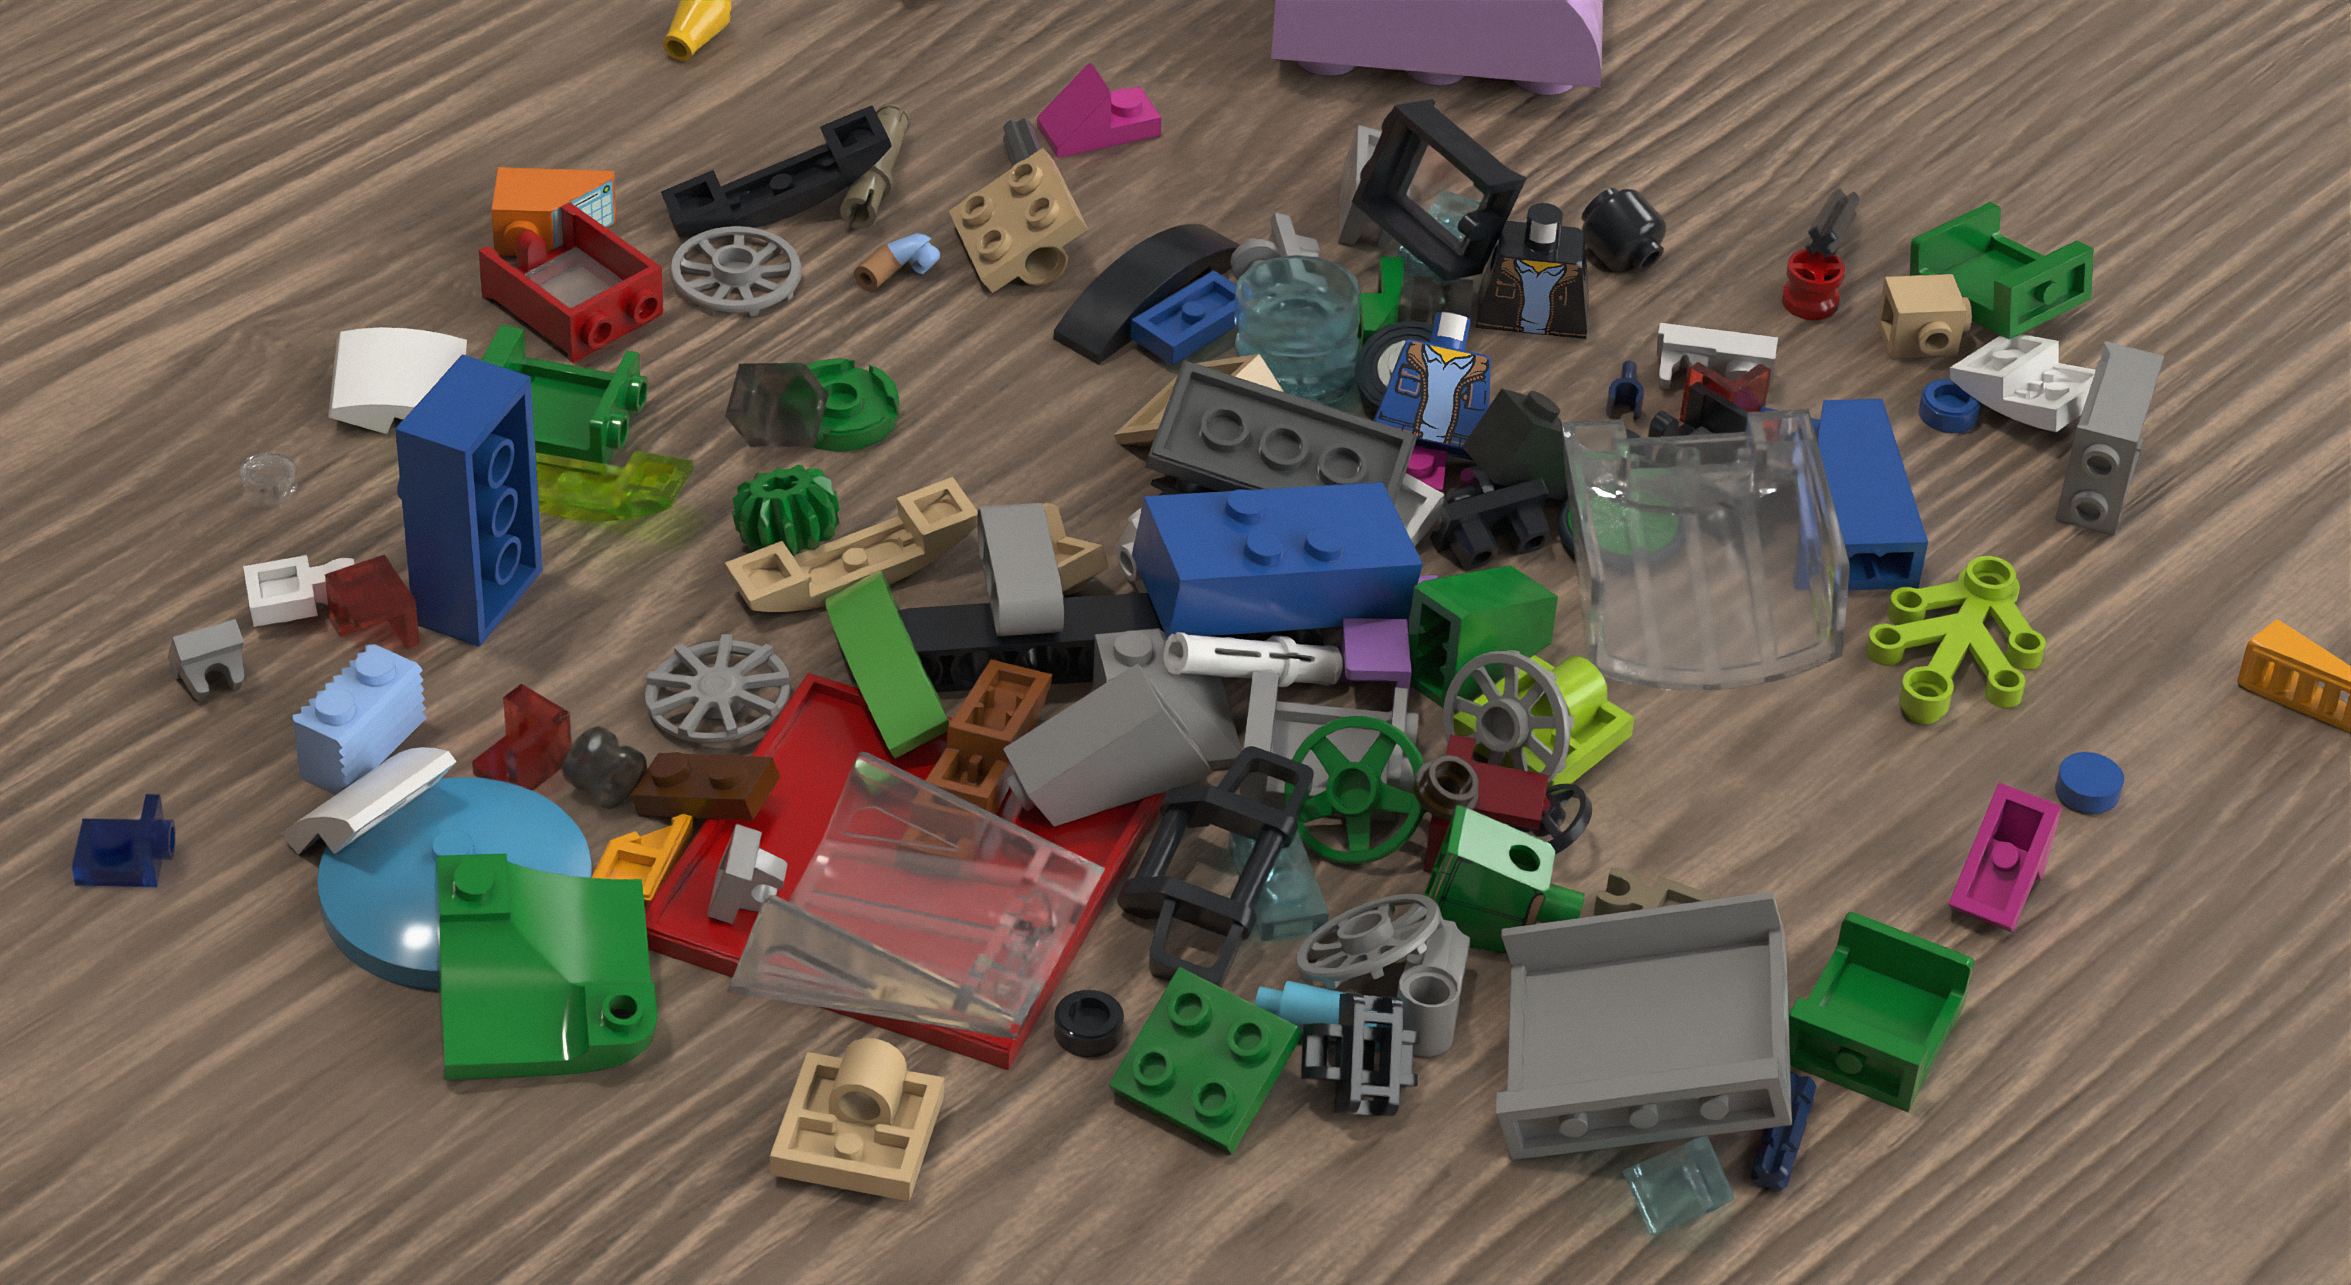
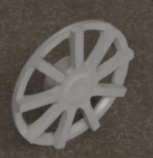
M721 227L699 233L684 242L671 260L670 277L675 287V294L679 298L685 297L692 303L704 307L705 314L714 316L717 311L748 312L750 317L759 315L760 309L772 306L782 300L789 301L793 297V291L801 279V261L794 248L787 241L771 232L751 227ZM734 236L733 245H727L718 250L708 242V240L718 237ZM749 236L768 241L769 244L757 253L754 249L744 245V237ZM695 247L712 261V264L691 262L685 260L684 256L690 249ZM783 250L790 259L788 263L781 265L760 266ZM681 272L708 277L686 282ZM788 276L782 285L763 279L767 277ZM720 286L712 297L700 293V291ZM750 287L768 294L754 298ZM734 290L740 294L742 299L725 300L729 293Z
M721 634L720 641L705 642L688 648L684 644L675 647V654L665 660L654 672L649 671L646 678L645 701L652 720L668 734L696 743L728 742L741 739L761 730L770 724L783 710L791 689L789 671L782 660L774 654L773 647L767 643L759 646L749 642L736 641L732 639L731 634ZM717 654L716 663L712 668L706 667L698 659ZM730 654L747 656L735 666L728 668ZM762 663L766 664L774 672L744 676ZM685 664L696 676L671 673ZM661 687L688 689L657 701ZM760 687H778L779 694L776 702L773 703L745 690ZM694 702V707L679 727L674 726L664 718L667 712ZM744 705L762 714V717L738 729L733 715L737 714ZM705 717L708 719H722L725 732L700 733L695 732V729L700 720Z
M1515 650L1488 652L1471 659L1457 672L1446 694L1443 725L1447 744L1450 734L1455 735L1453 710L1465 712L1477 717V732L1467 737L1475 738V745L1482 742L1487 748L1492 750L1487 764L1501 766L1504 755L1508 751L1511 754L1514 769L1529 771L1523 747H1527L1546 764V767L1540 774L1549 775L1548 783H1550L1566 766L1564 761L1570 743V728L1574 726V716H1569L1564 697L1555 682L1557 679L1556 675L1552 671H1546L1534 660L1519 654L1520 651ZM1493 663L1504 664L1505 683L1502 696L1485 670V665ZM1519 668L1537 681L1521 700L1518 698ZM1469 675L1473 676L1488 699V702L1484 705L1457 696L1461 685ZM1546 693L1554 716H1533L1531 708ZM1556 728V740L1553 751L1534 736L1533 729Z
M1399 894L1364 903L1336 916L1319 927L1301 945L1297 953L1296 965L1304 982L1309 980L1322 981L1327 989H1336L1345 979L1371 973L1374 979L1384 976L1382 967L1399 960L1407 954L1421 955L1427 950L1425 941L1435 930L1444 927L1440 908L1428 896L1421 894ZM1413 905L1407 913L1391 922L1395 912L1394 906ZM1426 915V918L1418 923H1414ZM1337 929L1340 942L1331 944L1318 943L1330 932ZM1328 957L1316 963L1311 964L1308 962V960Z

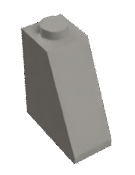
M1138 663L1003 748L1015 770L1014 774L1007 777L1008 784L1026 811H1030L1037 806L1054 827L1202 780L1213 773L1188 727Z

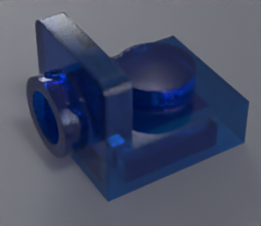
M160 794L145 795L140 820L82 819L72 863L75 886L157 887L162 861L173 859L176 844L175 822L173 819H164Z

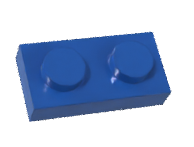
M1212 271L1131 320V339L1173 366L1252 318L1255 314L1256 297L1219 273Z

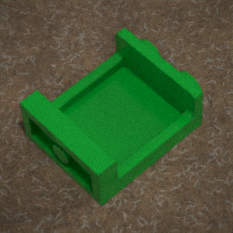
M1988 202L1913 238L1910 246V276L1953 274L1961 296L1967 297L1970 301L1972 321L2009 340L2091 299L2094 248L2076 240L2044 256L2001 234V208L1992 202Z
M501 324L481 361L531 377L535 455L538 460L604 472L614 450H621L626 443L629 420L633 412H641L647 398L648 379L646 376L640 375V354L638 352L627 350L615 373L526 357L524 329Z
M1848 912L1842 921L1835 951L1808 999L1805 1000L1798 997L1788 1014L1790 1066L1909 1112L1965 1005L1975 964L1974 959L1968 955L1860 914Z

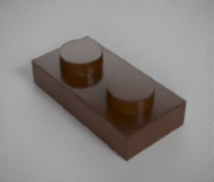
M680 752L658 753L630 796L638 815L676 817L681 814L693 816V818L754 820L779 781L780 775L773 757L740 756L737 754H683Z

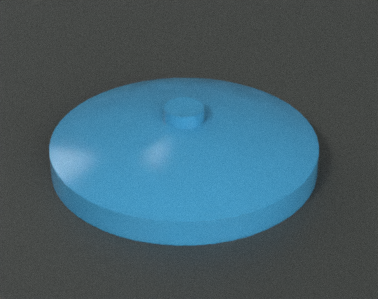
M443 778L336 854L331 851L328 845L326 846L321 857L317 879L323 923L338 949L362 969L400 985L438 990V940L434 889L436 856L507 854L508 862L523 867L555 874L591 878L592 864L587 842L579 827L565 811L534 791L504 781L486 778Z

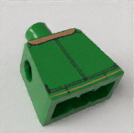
M1456 805L1424 890V895L1430 897L1438 904L1443 920L1455 922L1457 928L1464 935L1470 937V948L1507 953L1502 939V929L1534 925L1537 922L1548 923L1580 918L1585 896L1582 892L1550 883L1556 852L1550 843L1459 805ZM1426 915L1420 918L1418 922L1424 920Z

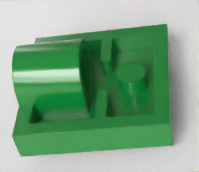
M1179 967L1108 1085L1115 1095L1233 1155L1303 1035L1298 1026Z

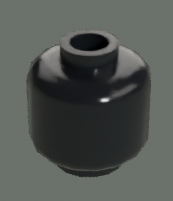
M1615 188L1607 189L1597 195L1582 213L1581 219L1584 222L1582 231L1585 236V245L1614 273L1625 272L1632 268H1635L1638 272H1643L1654 265L1664 252V248L1660 244L1665 237L1666 223L1663 217L1634 189H1622L1619 191Z

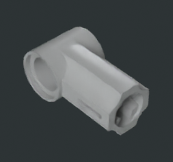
M1443 920L1444 927L1435 930L1425 941L1427 950L1421 955L1407 954L1404 972L1399 980L1397 997L1403 1002V1030L1420 1032V1044L1413 1045V1055L1432 1057L1440 1055L1447 1051L1454 1041L1461 989L1470 948V937L1464 935L1453 921Z

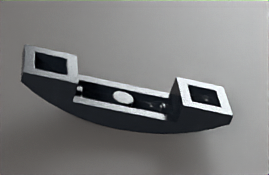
M873 105L820 126L825 144L721 186L714 170L661 191L678 233L697 235L711 229L731 226L757 228L796 215L834 196L865 174L892 147Z
M1202 224L1175 226L1145 239L1114 261L1085 289L1054 329L1053 340L1099 365L1133 340L1131 339V320L1157 305L1196 276L1202 278L1212 271L1220 275L1226 273L1232 268L1230 262L1232 254L1240 245Z

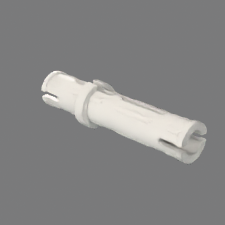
M1177 632L1168 637L1163 652L1165 667L1172 674L1180 675L1184 673L1252 679L1253 671L1279 673L1278 687H1288L1293 682L1330 686V684L1337 683L1343 669L1342 655L1337 647L1333 645L1296 644L1293 639L1286 636H1272L1266 641L1230 637L1187 635Z

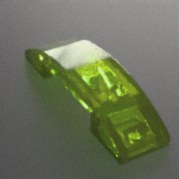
M635 451L624 468L535 453L539 512L562 518L589 521H620L657 514L672 507L694 471L693 460Z

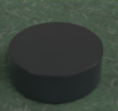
M1080 990L1070 993L1061 999L1055 1009V1039L1064 1050L1076 1056L1099 1057L1108 1054L1122 1040L1123 1009L1115 998L1101 991Z

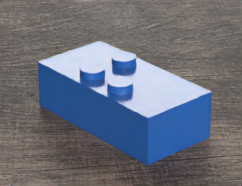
M462 354L395 429L400 476L397 493L398 497L402 499L413 624L480 647L543 571L531 377Z
M1383 482L1144 496L1132 551V557L1167 639L1171 634H1176L1177 632L1187 635L1216 636L1342 627L1343 618L1407 619L1408 622L1412 607L1413 589L1418 584L1423 566Z

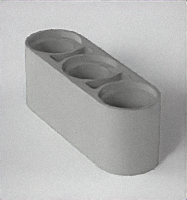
M1043 503L978 507L977 530L979 552L997 636L1063 632L1064 605L1062 585Z

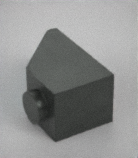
M1502 388L1462 446L1463 449L1495 484L1510 487L1542 477L1549 491L1548 497L1564 502L1571 494L1581 489L1575 435L1559 419L1560 408L1552 400L1539 392L1530 391L1528 395Z

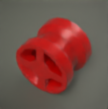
M1806 249L1793 253L1788 259L1786 275L1789 280L1784 285L1782 293V304L1785 309L1794 316L1808 320H1821L1834 315L1838 310L1840 292L1837 288L1843 283L1845 265L1842 260L1835 254L1825 259L1819 251L1810 255Z

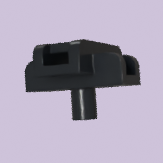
M1355 993L1340 994L1338 1024H1303L1301 1079L1336 1082L1334 1113L1382 1117L1394 1116L1399 1108L1400 1087L1418 1086V1074L1412 1073L1413 1045L1420 1044V1032L1403 1030L1402 1000L1399 997L1366 996ZM1365 1023L1377 1024L1376 1027L1364 1026ZM1328 1038L1336 1039V1044L1328 1051ZM1375 1042L1380 1043L1379 1071H1374ZM1361 1096L1373 1097V1100H1362Z

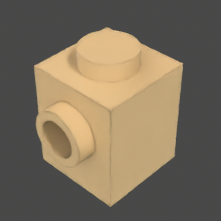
M1953 274L1885 277L1876 323L1889 358L1958 356L1962 333L1968 332L1971 327L1972 311L1969 299L1961 296Z

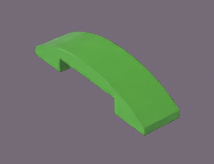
M882 570L825 598L828 615L840 646L894 759L947 732L950 721L933 684L922 666L898 610L900 608Z

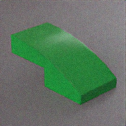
M1380 257L1377 293H1360L1356 332L1357 357L1369 337L1385 326L1399 322L1404 257Z

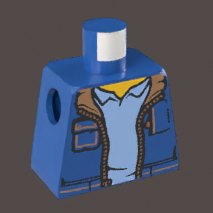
M1438 312L1435 314L1430 343L1415 339L1406 340L1373 421L1417 435L1415 446L1448 451V456L1474 461L1462 446L1489 408L1491 360L1487 355L1465 351L1471 324L1469 318L1453 313Z

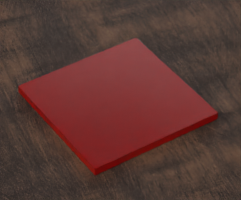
M807 673L751 755L773 757L780 775L779 781L754 820L707 818L645 908L648 950L1009 1070L1160 812V806L1166 796V791L1054 827L1037 806L1030 811H1026L1011 787H1009L984 840L962 878L899 862L900 839L923 805L924 782L946 749L948 731L894 759L859 688ZM738 824L762 832L759 848L785 860L788 866L782 889H777L773 910L769 913L739 909L733 924L708 917L707 913L718 865L735 825Z

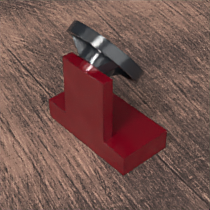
M1450 734L1446 755L1463 759L1474 769L1478 776L1479 796L1473 811L1503 824H1508V826L1524 833L1531 831L1537 837L1551 834L1553 839L1548 843L1556 851L1555 855L1570 846L1584 832L1590 822L1593 809L1590 799L1579 786L1565 783L1548 787L1549 775L1474 762L1473 756L1476 739ZM1571 797L1580 799V808L1575 819L1562 832L1559 827L1566 818L1564 806ZM1432 815L1423 871H1432L1450 820H1443Z

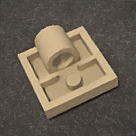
M1044 148L1027 159L1018 162L1009 171L978 192L972 193L963 202L949 210L981 281L991 293H994L1018 276L1027 284L1035 286L1047 285L1057 280L1064 273L1068 264V256L1063 246L1088 230L1055 161Z
M876 1038L854 1040L847 1046L843 1058L807 1052L770 1154V1175L910 1202L944 1098V1077L907 1071L906 1061L901 1052L888 1042Z

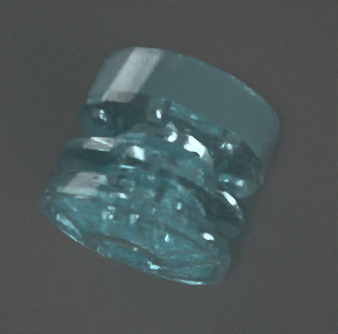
M1291 255L1276 257L1251 266L1239 277L1235 290V325L1238 330L1235 340L1236 357L1260 354L1285 393L1325 406L1343 399L1356 386L1354 373L1360 344L1357 332L1360 324L1361 288L1356 277L1340 264L1311 256Z

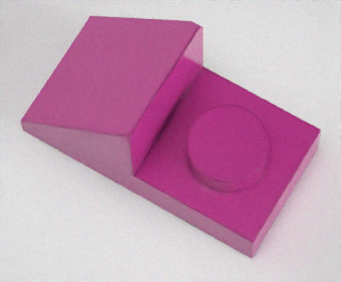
M1089 63L1037 117V128L1056 157L1059 158L1161 136L1162 118L1141 87L1117 89L1111 93L1094 65Z
M1998 782L1948 903L1950 909L2013 933L2034 881H2041L2044 875L2062 806Z

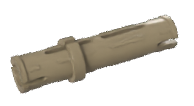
M883 104L876 111L892 147L865 174L847 186L848 192L840 206V215L844 222H846L850 218L852 210H854L855 214L850 224L853 228L862 229L871 226L876 220L880 202L885 199L886 194L889 195L892 189L893 176L891 172L904 136L911 123L910 115L906 109L901 114L899 122L896 120L901 108L898 104Z

